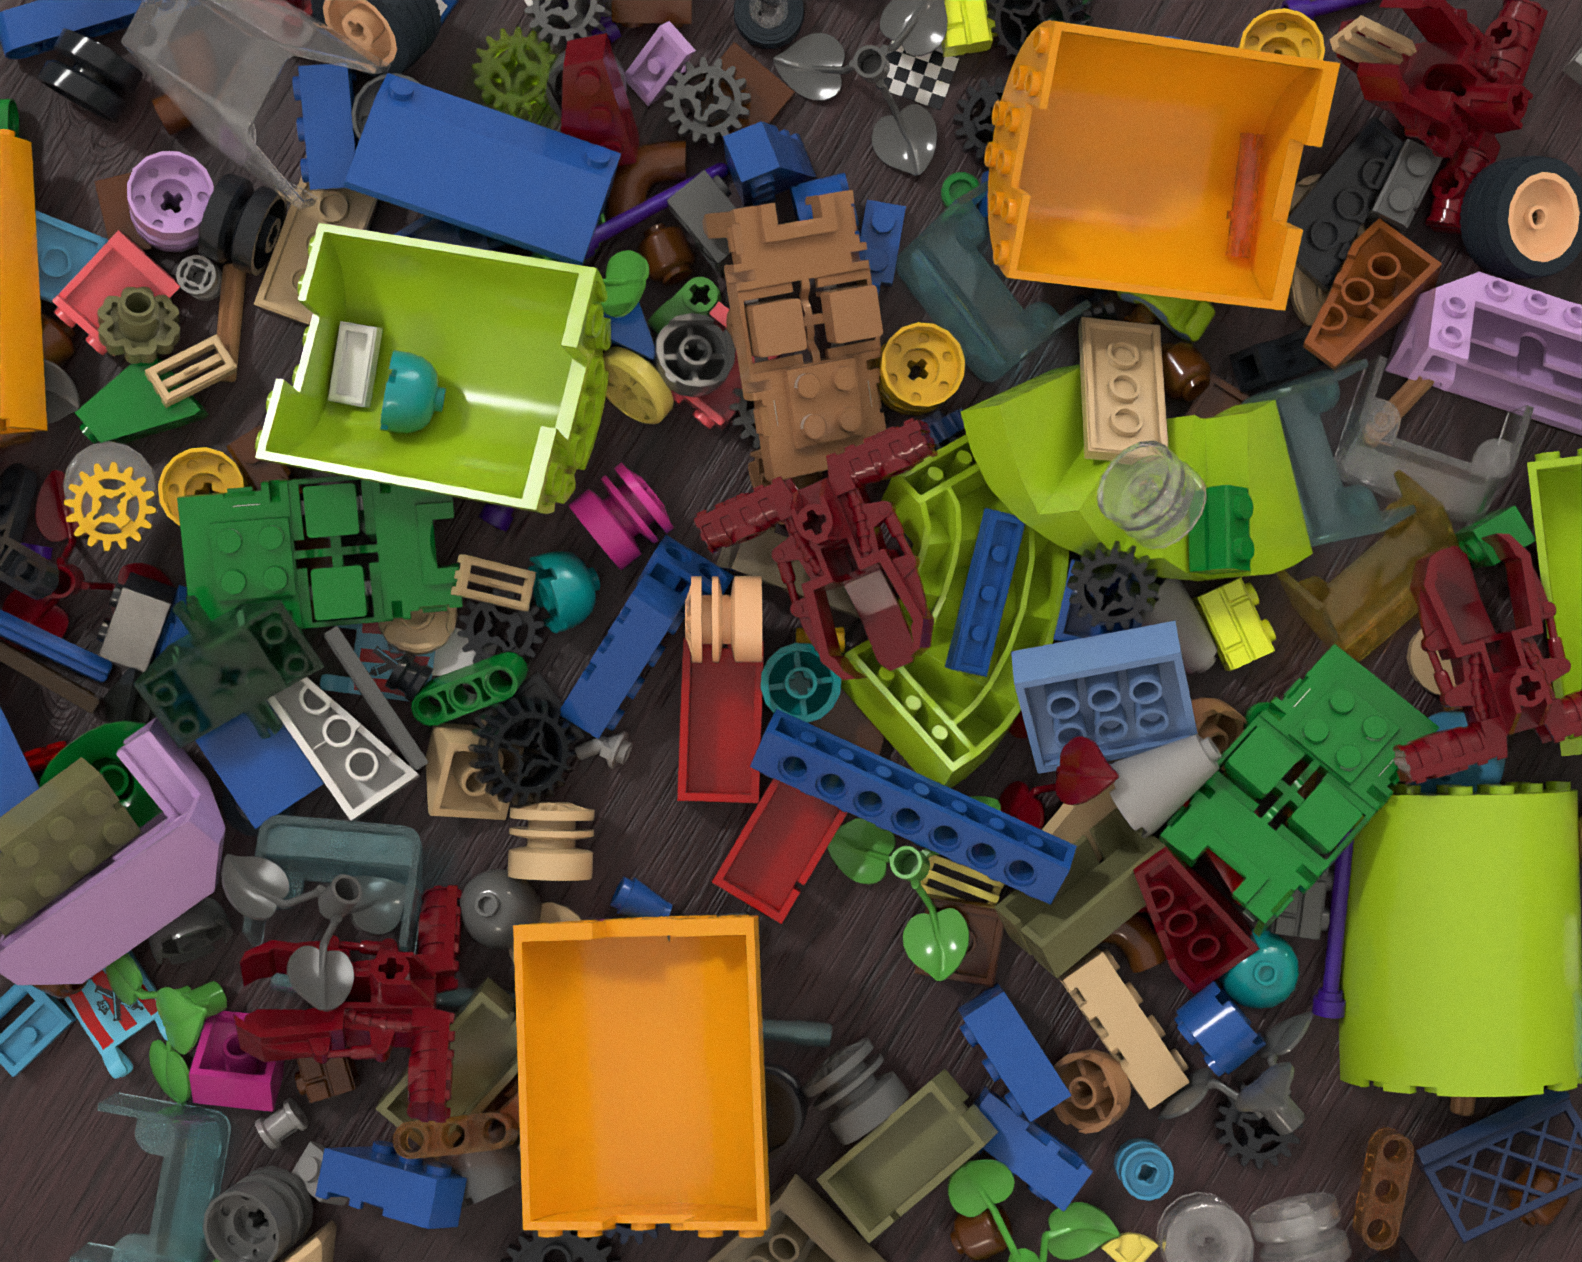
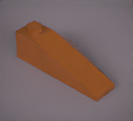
M1378 218L1352 243L1347 258L1333 282L1332 289L1322 305L1303 347L1335 371L1403 320L1419 294L1436 287L1442 263Z

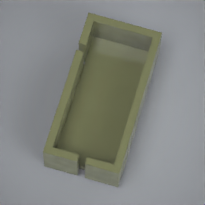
M82 757L0 817V932L4 936L141 833V830L125 807L118 802V797L101 773Z
M1115 808L1089 830L1103 862L1099 864L1088 838L1082 835L1073 843L1077 847L1070 871L1051 905L1039 899L1031 898L1016 889L994 907L1009 937L1030 956L1033 955L1035 960L1055 978L1060 977L1146 905L1133 869L1166 845L1152 834L1146 838L1141 837L1143 827L1135 831L1118 808Z
M489 977L484 980L454 1014V1024H450V1031H455V1042H451L450 1050H454L452 1098L447 1101V1108H451V1115L449 1119H446V1123H435V1121L426 1123L408 1116V1066L383 1093L375 1108L437 1161L461 1136L464 1127L467 1129L518 1073L516 1010L512 1008L515 999Z
M946 1069L929 1081L816 1179L868 1243L873 1241L899 1217L918 1203L998 1133L975 1104L969 1108L964 1104V1101L969 1096Z

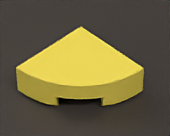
M1127 1232L1121 1233L1120 1237L1103 1243L1101 1248L1116 1262H1145L1159 1245L1153 1239L1143 1234Z

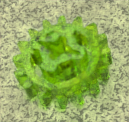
M516 26L514 36H508L505 29L502 28L500 29L501 39L495 41L490 36L486 37L489 45L487 51L477 48L476 53L482 60V63L472 64V69L474 73L482 76L475 79L474 84L477 89H485L481 95L485 103L495 99V110L501 112L505 106H508L511 116L516 117L518 108L524 107L527 114L531 115V104L536 102L543 108L546 106L543 95L546 93L550 67L557 57L556 54L546 55L551 49L550 44L542 41L537 44V32L532 30L526 38L523 36L521 27ZM508 49V51L499 59L496 58L501 52ZM526 49L532 51L542 64H538L537 61H530L527 58ZM519 59L523 71L518 72L514 84L509 72H514ZM491 79H494L495 82H502L505 85L506 95L499 92L493 86ZM532 85H537L532 91L524 95V92Z

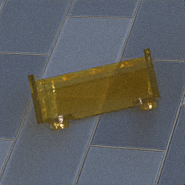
M1400 469L1393 475L1402 497L1398 501L1392 502L1384 511L1382 527L1385 535L1327 584L1319 576H1312L1297 582L1284 570L1277 573L1292 606L1325 645L1330 649L1335 643L1357 662L1363 660L1418 613V606L1410 591L1415 562L1427 553L1452 546L1460 548L1443 503Z

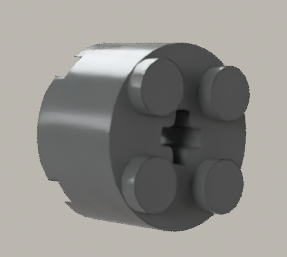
M504 1125L481 1136L484 1144L476 1147L473 1140L444 1154L447 1160L445 1164L452 1166L451 1172L467 1178L462 1202L463 1209L521 1181V1153L518 1149L520 1144L518 1129L512 1130V1128Z

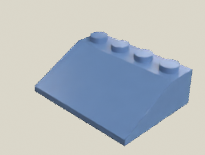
M1176 621L1011 652L1014 685L1038 774L1056 771V768L1060 766V754L1063 747L1071 739L1078 736L1093 740L1100 748L1105 759L1112 761L1128 758L1198 734Z

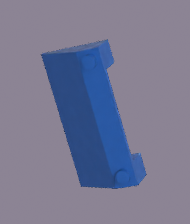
M387 73L374 99L343 187L565 263L583 265L611 192L621 153Z

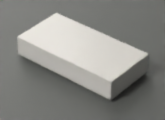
M340 321L328 401L370 408L382 328Z

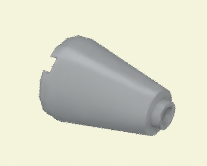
M1156 578L1152 582L1160 585L1158 596L1153 597L1156 603L1152 612L1145 611L1146 615L1141 627L1176 621L1186 673L1197 672L1201 674L1207 671L1216 661L1214 655L1218 647L1180 579Z
M1198 734L1110 763L1109 765L1117 772L1119 778L1113 783L1115 789L1110 791L1109 794L1123 817L1135 831L1143 827L1141 837L1146 838L1154 834L1219 770L1217 760L1222 758L1210 737L1202 739Z

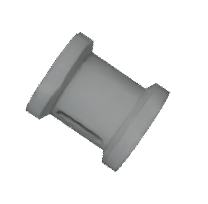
M289 1097L284 1100L283 1107L269 1117L257 1119L255 1127L266 1145L276 1151L281 1147V1141L298 1129L302 1131L307 1129L309 1121L298 1103Z

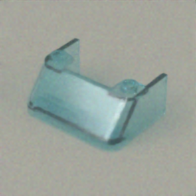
M988 181L957 198L899 254L896 267L900 278L936 325L948 330L960 343L965 362L973 373L982 381L994 382L1054 338L1092 305L1086 299L1061 317L1051 305L1045 302H1035L1025 310L1021 307L977 249L987 236L986 221L975 206L988 194Z
M1367 359L1344 364L1335 371L1329 368L1255 394L1241 403L1242 405L1276 400L1311 546L1383 532L1416 512L1414 504L1380 511L1375 496L1368 488L1361 485L1343 487L1319 413L1332 409L1338 403L1340 398L1338 381L1368 367Z
M275 815L263 822L258 833L255 857L267 859L278 865L285 872L289 881V892L284 900L303 894L305 881L331 883L336 876L342 874L352 877H380L407 885L404 908L400 919L402 924L399 947L402 952L416 953L419 914L423 902V846L418 833L414 829L404 825L289 815ZM276 906V910H287V909L292 908V907H289V908H286V909H281V908H279V907ZM245 916L243 934L253 947L263 944L266 920H254Z
M119 1092L114 1093L99 1102L97 1111L137 1118L135 1139L138 1146L149 1154L164 1156L149 1235L139 1233L125 1235L114 1247L88 1242L70 1256L69 1262H204L209 1253V1247L203 1231L204 1214L211 1201L220 1194L231 1134V1125L228 1118L222 1112L191 1105L182 1106L181 1104Z

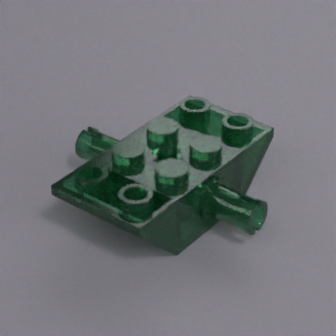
M195 595L186 597V601L189 604L187 607L182 600L179 601L172 611L179 617L189 634L168 645L134 682V686L179 749L242 713L247 715L261 738L271 737L267 730L269 727L275 735L282 728L283 723L278 719L266 700L324 667L322 661L283 602L275 600L241 604L211 621Z

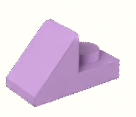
M668 21L658 27L625 72L627 83L645 104L650 106L666 93L665 88L667 85L674 86L676 84L672 75L674 71L682 75L687 73L685 63L689 61L696 50L675 26Z

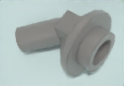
M623 731L610 737L600 736L599 739L594 738L575 747V752L580 760L600 753L599 756L606 759L609 768L614 769L618 763L622 765L626 763L633 743L628 741L629 733Z

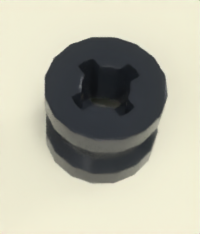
M1096 288L1091 295L1084 296L1079 294L1073 297V305L1079 322L1081 317L1117 321L1116 311L1107 290Z
M406 652L393 670L385 686L391 690L398 689L405 694V699L413 702L434 669L429 665H419L414 661V657Z

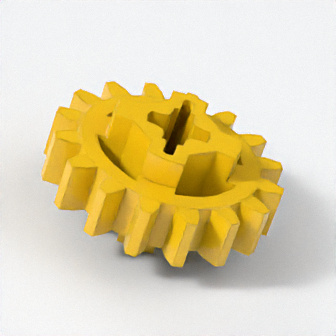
M111 462L108 472H104L100 464H94L95 475L91 477L81 471L79 476L83 481L82 485L70 484L68 487L76 494L75 499L64 500V505L74 508V513L67 516L66 521L69 523L78 522L80 525L74 532L75 536L80 537L86 533L89 534L87 545L90 547H94L99 540L103 541L104 551H111L113 542H118L122 550L128 549L127 539L130 537L141 542L143 539L138 532L141 527L152 529L153 527L149 521L145 520L147 514L157 513L156 508L147 505V501L154 498L155 493L153 491L143 492L142 487L145 486L148 480L143 476L134 481L132 479L134 469L130 466L125 469L123 474L119 473L116 462ZM104 480H119L126 484L118 490L105 489L100 482ZM88 492L93 498L92 511L85 517L83 502ZM108 497L113 501L120 498L121 502L117 505L120 513L116 517L109 513L104 516L101 515L105 508V505L102 503L104 498ZM137 497L139 512L134 522L129 516L130 503ZM104 524H116L122 532L118 534H103L96 531V529Z

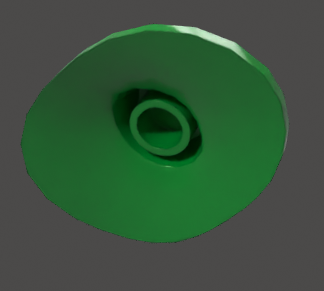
M124 720L106 723L87 731L64 747L49 762L40 779L39 788L82 757L101 773L118 797V802L125 807L138 827H141L162 812L116 755L118 749L125 745L123 741L145 726V723Z

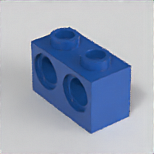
M665 535L636 584H639L646 573L687 598L691 586V576H702V595H712V576H718L723 595L734 575ZM684 603V605L682 606V608H681V610H680V611H682V612H684V613H685V603Z

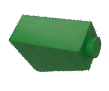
M158 355L153 363L140 362L130 364L75 412L83 422L79 426L83 434L94 444L100 441V443L110 447L204 420L209 413L193 395L168 408L164 407L159 394H156L151 381H148L145 376L146 369L163 361ZM169 371L159 376V378L163 381L175 374ZM180 383V384H178V385H176V386H174V387L168 389L167 391H168V392H171V391H173V390H175V389H177V388L183 386L184 384H183V383Z

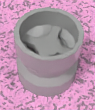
M200 255L188 256L180 262L177 267L176 278L182 290L202 301L213 300L220 295L222 271L217 265Z

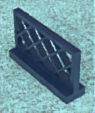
M1546 1089L1544 1094L1528 1097L1416 1150L1414 1160L1421 1173L1424 1172L1462 1244L1470 1242L1582 1189V1175L1567 1171L1572 1151L1582 1153V1146L1575 1144L1577 1135L1582 1142V1121L1569 1100L1570 1094L1568 1091ZM1563 1113L1566 1114L1573 1127L1570 1141L1546 1134L1550 1119ZM1543 1123L1541 1132L1531 1129ZM1524 1133L1539 1139L1533 1159L1509 1151L1514 1136ZM1507 1140L1505 1149L1495 1146ZM1543 1141L1568 1148L1562 1168L1538 1161ZM1487 1150L1502 1155L1497 1176L1473 1168L1478 1153ZM1471 1157L1468 1166L1459 1163ZM1507 1157L1531 1165L1525 1186L1501 1178ZM1448 1167L1465 1172L1466 1175L1461 1192L1457 1193L1443 1188L1435 1173ZM1536 1167L1560 1175L1556 1190L1547 1194L1530 1188ZM1470 1175L1494 1182L1489 1203L1465 1195ZM1565 1177L1575 1180L1563 1186ZM1499 1184L1523 1192L1518 1208L1509 1211L1493 1205ZM1528 1194L1538 1197L1537 1199L1525 1204ZM1449 1197L1458 1200L1456 1209L1453 1207ZM1462 1202L1486 1209L1482 1225L1469 1231L1466 1230L1458 1216ZM1491 1212L1501 1215L1489 1221Z

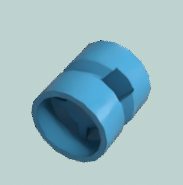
M1137 1137L1127 1140L1117 1150L1114 1158L1115 1172L1131 1195L1137 1199L1150 1201L1158 1199L1168 1192L1173 1183L1174 1170L1171 1161L1156 1143L1146 1138Z

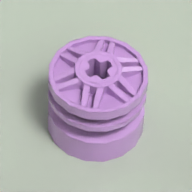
M160 151L145 157L132 170L127 182V200L131 221L137 234L152 247L165 252H183L198 246L199 229L207 203L214 191V185L207 169L195 158L178 151ZM171 203L174 207L179 206L180 211L174 213L171 209L166 210L165 205Z

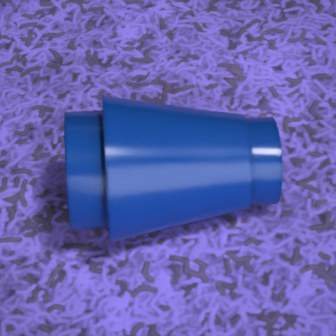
M623 877L610 902V906L618 909L617 914L632 918L669 916L673 904L667 902L635 877L632 880Z

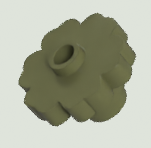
M126 287L123 289L121 297L108 296L105 298L103 305L98 309L97 317L100 325L98 337L100 343L106 347L110 355L124 354L126 361L131 364L140 362L153 363L157 353L170 354L180 340L178 308L172 304L171 299L166 295L154 297L149 287Z

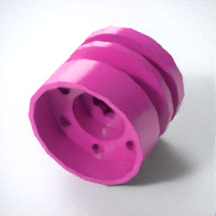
M621 462L614 470L625 482L617 489L605 475L601 480L609 494L607 498L602 500L593 491L588 489L568 506L622 571L642 555L634 539L636 535L641 533L646 539L655 544L659 540L648 527L652 522L656 520L666 534L674 529V526L669 520L664 504L641 476L626 468Z

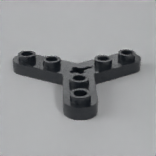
M14 463L4 470L0 476V580L28 597L39 600L51 595L56 590L59 584V569L55 563L21 544L24 530L28 524V514L32 499L37 490V476L35 472L21 463Z

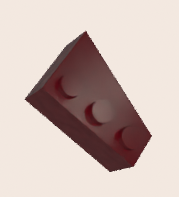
M604 33L567 41L563 64L561 133L621 153L618 166L637 163L640 135L608 35Z

